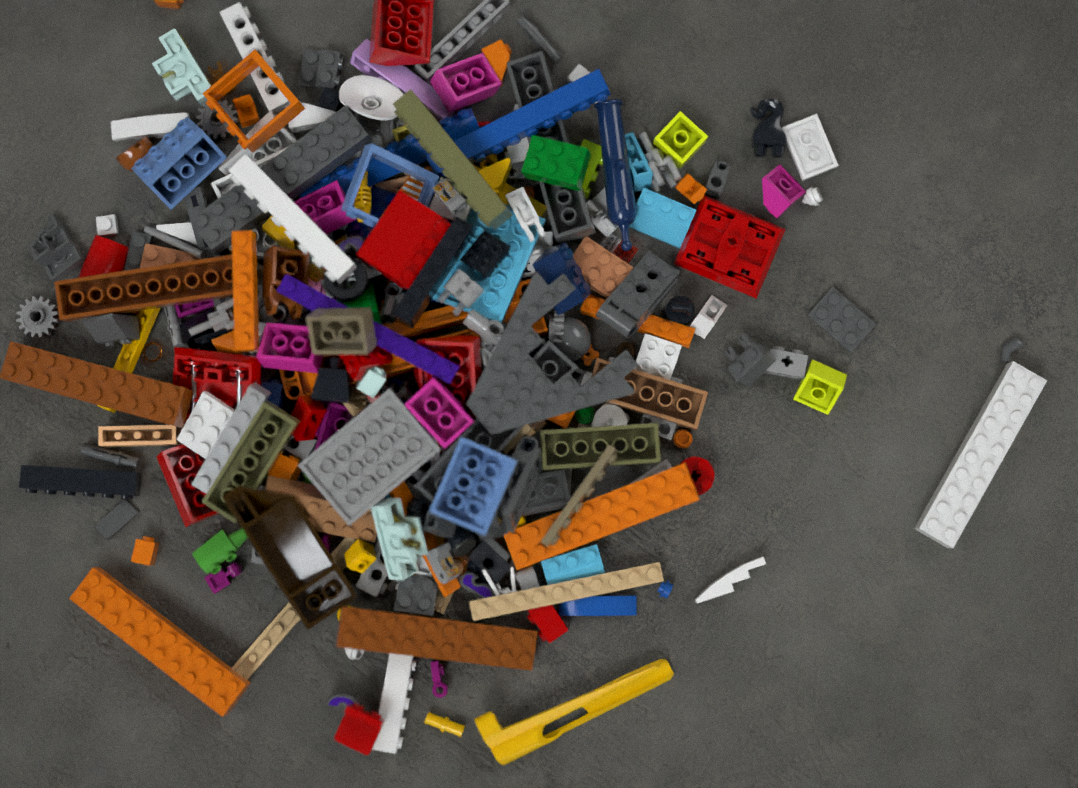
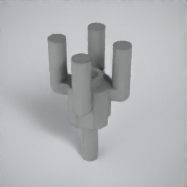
M642 132L639 136L647 150L644 156L653 173L652 191L655 193L661 192L659 186L665 184L661 176L662 174H664L670 188H675L676 181L681 179L682 176L672 156L667 155L664 157L661 149H654L647 133Z
M232 298L218 304L217 310L208 314V321L190 328L191 336L213 327L215 332L224 328L233 330L234 313L232 309L234 308V299Z

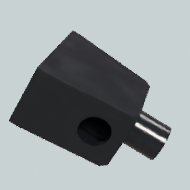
M330 357L329 368H319L311 399L351 404L349 373L347 370H340L341 358Z

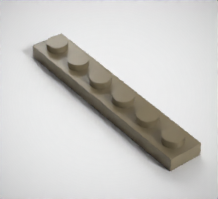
M611 445L606 448L541 540L544 545L551 547V545L555 546L561 538L559 534L563 528L566 530L572 522L570 518L574 513H578L584 505L582 501L586 496H591L595 490L594 484L597 480L601 481L607 472L605 471L609 464L612 465L617 459V449Z

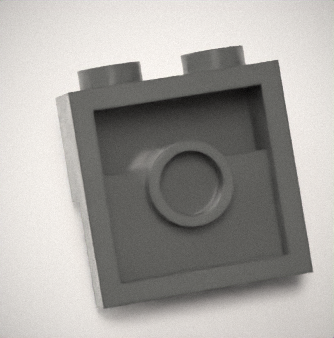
M304 48L298 86L322 91L325 86L334 90L340 87L341 76H339V72L344 67V58H342L341 53L324 49L318 51Z

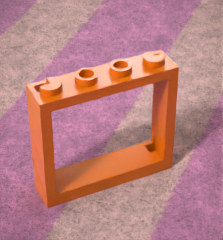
M256 50L252 51L203 93L208 100L205 102L212 111L216 109L218 112L216 114L217 118L222 123L226 122L229 125L227 130L232 136L237 135L240 138L237 142L244 150L248 148L252 153L305 109ZM260 66L291 104L248 139L217 101Z

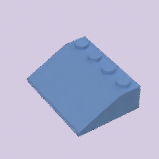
M461 437L429 512L486 535L517 461Z

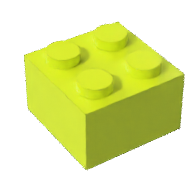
M680 111L654 138L653 145L661 149L664 155L672 156L676 166L681 169L706 143L708 136Z

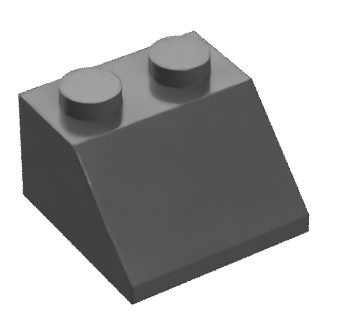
M111 313L82 319V323L97 343L105 344V347H116L117 343L121 345L132 344L133 340L140 339L137 316Z

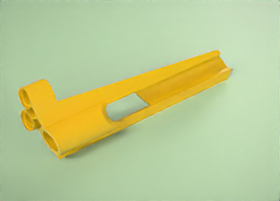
M659 659L591 692L508 727L502 728L496 715L491 711L474 718V721L496 760L501 765H506L554 741L563 733L671 680L674 673L667 660ZM580 707H583L588 712V714L543 736L542 731L546 724Z

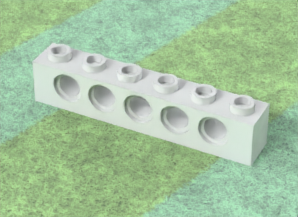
M239 2L221 11L220 14L242 58L244 59L252 51L256 50L275 72L273 67L276 64L272 56H267L265 51L268 48L264 40L259 41L257 34L260 32L255 23H250L248 18L251 17V14L247 7L243 8ZM245 23L243 28H237L238 24ZM248 39H254L251 45H245ZM259 66L250 74L269 112L272 110L277 114L283 111L286 106H289L290 102L280 90L274 95L270 94L271 89L277 88V86L269 77L262 78L264 71ZM280 72L276 73L277 76H278V77L283 81V83H284V80H283V78H282Z

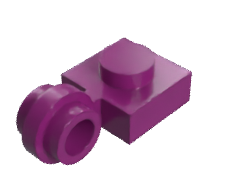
M235 562L227 567V572L221 567L218 573H210L204 577L214 594L232 584L229 579L230 575L234 578L243 572L241 564L238 565Z
M432 660L430 662L434 685L432 692L435 697L442 698L448 692L447 685L441 682V676H444V665L440 664L439 660ZM437 687H442L443 693H438Z

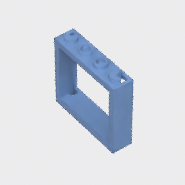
M375 144L365 145L341 210L346 212V216L364 220L363 223L370 227H374L379 220L370 214L352 207L371 157L423 181L424 185L418 202L426 207L429 206L434 192L432 187L437 184L438 175Z

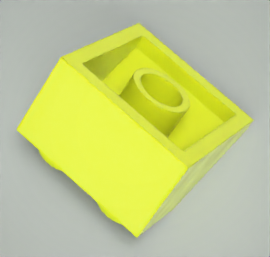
M812 359L793 400L829 415L844 389L847 374Z

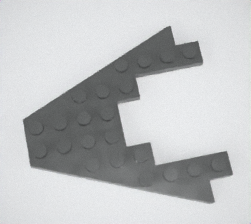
M538 272L534 273L467 402V406L491 435L627 396L635 392L624 379L628 373L638 366L627 350L622 352L581 387L569 372L552 384L528 353L543 342L531 325L576 289L564 274L548 286Z

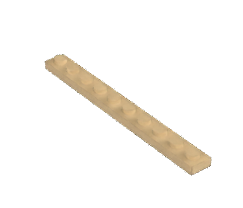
M345 537L330 554L341 572L347 567L344 553L356 541L354 538ZM289 603L231 668L246 680L254 674L300 621Z
M660 562L469 601L472 619L475 621L664 581Z

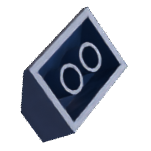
M566 242L547 249L532 264L535 271L538 272L548 286L564 274L576 288L554 307L558 315L583 302L591 294L590 286L585 281L581 268L577 265L572 250Z

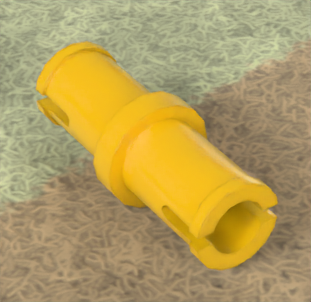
M428 712L424 724L440 729L443 733L446 731L459 737L462 736L465 725L451 721L449 717L443 718L431 712Z

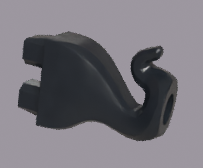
M776 99L760 100L757 112L753 107L750 108L752 117L759 120L764 117L766 111H771L772 114L754 130L751 141L754 157H764L765 148H772V157L782 158L787 145V136L781 128V120L784 113L783 105Z

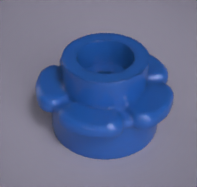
M669 580L666 583L662 581L657 591L661 593L660 597L667 599L674 585L669 583Z

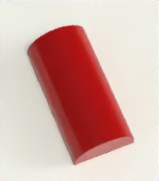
M95 235L78 278L123 271L129 248L110 239Z

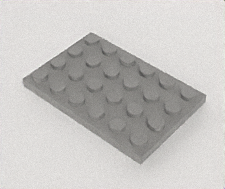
M388 389L298 466L350 526L441 449L394 392Z

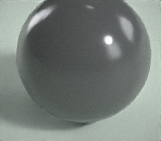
M564 318V329L560 331L564 332V335H557L556 337L562 342H553V345L568 359L574 361L583 357L589 350L591 334L588 327L582 321L575 318Z

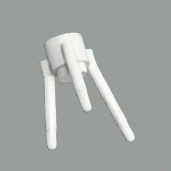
M514 567L510 568L512 590L509 587L501 589L499 582L494 584L485 569L482 570L496 596L517 592Z

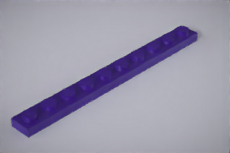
M287 274L277 289L278 293L311 311L321 308H349ZM373 321L377 346L451 384L459 369L458 365Z

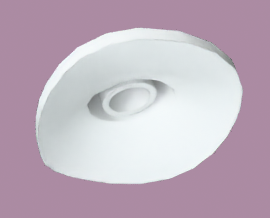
M366 75L349 78L341 85L339 90V99L347 108L366 118L386 121L397 117L394 113L397 109L393 103L404 95L393 84L383 79Z

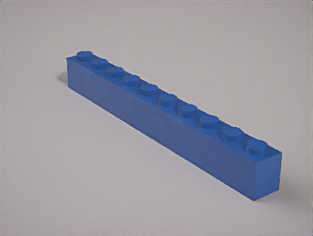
M597 69L454 142L472 164L475 162L480 163L486 160L487 156L498 154L509 145H517L521 142V139L527 136L532 137V135H536L543 128L553 127L556 124L555 122L561 119H569L573 116V113L579 110H587L593 103L605 101L611 93L600 70ZM432 153L427 154L426 157L433 173L438 175L439 179L441 177L448 179L441 171L444 168L440 169L431 159L430 155Z
M471 108L463 109L457 115L443 118L439 122L453 141L480 128ZM408 134L400 141H393L383 148L416 165L427 160V151L423 149L412 134ZM360 157L348 165L337 167L335 171L330 172L300 194V197L302 198L336 180L345 194H347ZM371 157L366 168L368 172V186L370 187L402 171Z

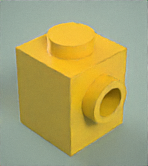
M357 539L344 553L347 567L352 571L362 574L377 559L374 546L360 539Z

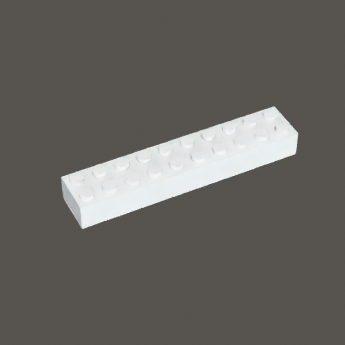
M1014 361L1006 364L914 527L915 530L946 548H954L1047 380Z

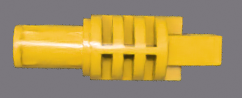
M365 171L354 200V208L371 215V189L368 186V172ZM357 218L358 222H363V221H364V220H361V219Z

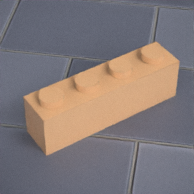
M172 425L98 426V446L181 445V442L176 440L181 432V428Z

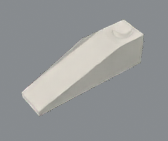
M271 110L255 124L246 137L248 139L251 138L277 115ZM285 125L254 153L248 148L244 150L238 144L218 169L227 176L231 174L228 170L245 154L253 162H256L294 144L298 140Z

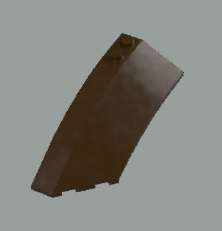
M238 486L222 496L251 545L307 630L339 610L341 605L345 606L358 597L295 497Z

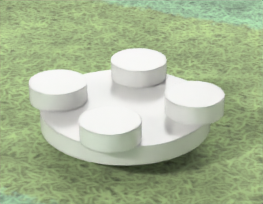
M604 403L595 413L591 426L627 425L629 415L616 405Z

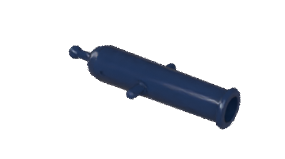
M608 99L594 104V108L598 113L607 212L611 223L619 226L621 230V248L624 251H629L632 248V243L629 241L628 230L629 225L636 219L637 209L620 107L623 105V102L619 99Z

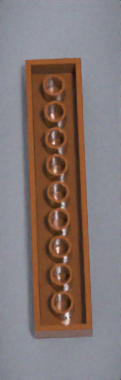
M232 255L54 281L59 320L69 322L111 313L123 314L233 297Z
M11 341L0 373V379L180 428L184 426L194 392L184 387Z
M341 605L336 647L532 671L538 631Z

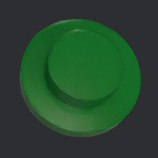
M589 406L576 410L575 416L580 423L588 424L594 419L595 413L593 408Z

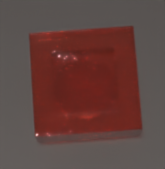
M621 241L613 254L629 264L639 249L632 245L631 250L624 251L621 248Z

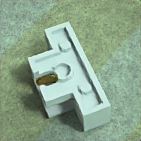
M174 28L159 37L168 54L152 64L176 101L192 92L203 107V103L208 101L203 93L212 84L197 64L181 34Z
M385 498L371 507L388 577L392 580H405L419 571L416 562L418 561L417 555H428L419 517H405L400 498Z

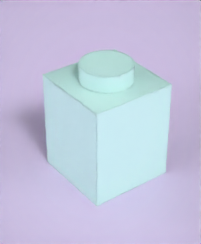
M380 366L366 368L361 380L357 381V389L374 398L386 381L385 370Z

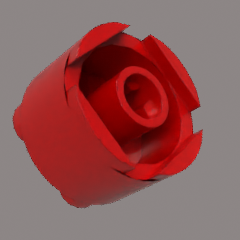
M689 457L680 462L679 465L686 463L690 475L693 471L699 475V478L694 482L698 495L706 493L712 487L715 475L713 467L707 460L701 457Z

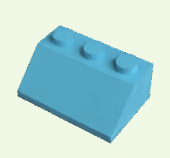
M643 188L636 204V219L629 227L680 249L696 209Z
M597 544L541 561L548 585L605 573Z

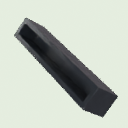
M456 216L394 310L393 315L396 320L413 329L474 236L475 231L471 224Z
M21 465L19 488L26 489V493H37L38 490H45L44 494H57V491H64V495L76 496V492H83V496L95 497V493H100L103 498H114L115 494L121 495V499H133V496L140 495L141 473Z

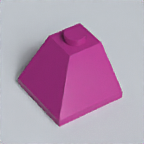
M781 165L762 178L764 205L776 218L783 214L806 192Z

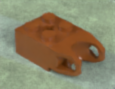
M272 246L264 251L262 299L267 316H272L276 313L279 301L287 305L292 320L300 318L303 306L278 293L277 289L286 274L308 285L309 252L305 254L300 250Z

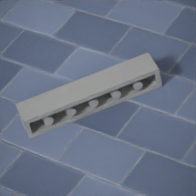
M253 383L248 387L191 485L207 494L258 409L270 397V391L257 383Z

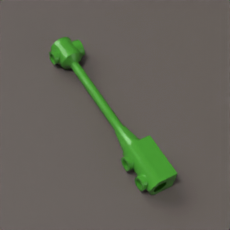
M303 473V482L313 484L307 475ZM222 529L194 551L192 555L205 573L216 574L221 570L220 564L225 560L231 562L237 557L235 552L239 550V547L245 542L247 537L242 529L231 534L226 533Z

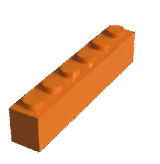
M232 231L235 350L239 352L258 351L259 318L256 233L253 231Z

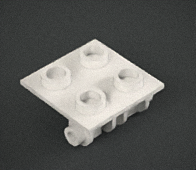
M604 188L592 200H589L587 204L593 224L608 237L619 226L613 225L609 219Z
M645 333L636 360L638 366L634 369L671 380L682 345Z

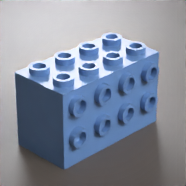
M186 117L179 121L171 132L165 134L157 145L151 147L143 158L137 160L131 169L172 210L227 157L203 130Z

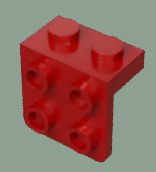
M377 345L369 354H338L354 381L361 380L366 368L389 364L394 359L390 352Z
M350 703L344 711L345 715L337 729L334 740L364 755H369L384 725L385 719L377 712L371 711L370 713L364 710L365 707L358 703Z

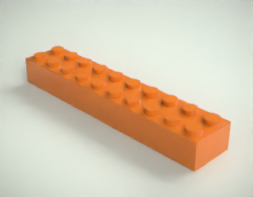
M683 463L583 502L582 509L578 513H574L570 518L572 519L570 526L566 530L563 528L559 534L561 538L555 546L547 547L541 540L562 511L516 528L514 533L508 532L504 535L515 567L519 570L698 501L700 498L686 463Z
M93 567L69 598L222 717L230 713L251 684V682L231 669L230 666L100 567Z

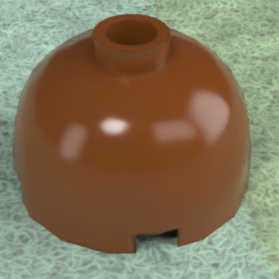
M146 136L117 156L116 160L124 169L133 171L131 168L135 162L143 158L153 145Z

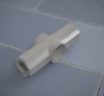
M473 309L463 321L464 325L480 335L484 343L490 345L494 344L497 346L505 331L499 321H490Z

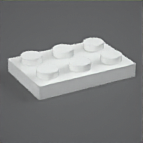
M817 114L782 127L787 136V146L802 181L839 166Z
M204 391L176 440L206 459L235 409L209 392Z

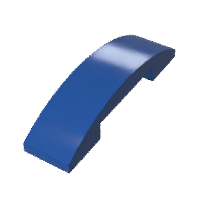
M590 596L559 603V615H637L636 596Z

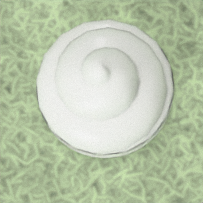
M811 187L806 190L802 200L804 204L817 206L819 202L823 201V198L817 187Z
M344 648L346 655L351 660H359L365 651Z

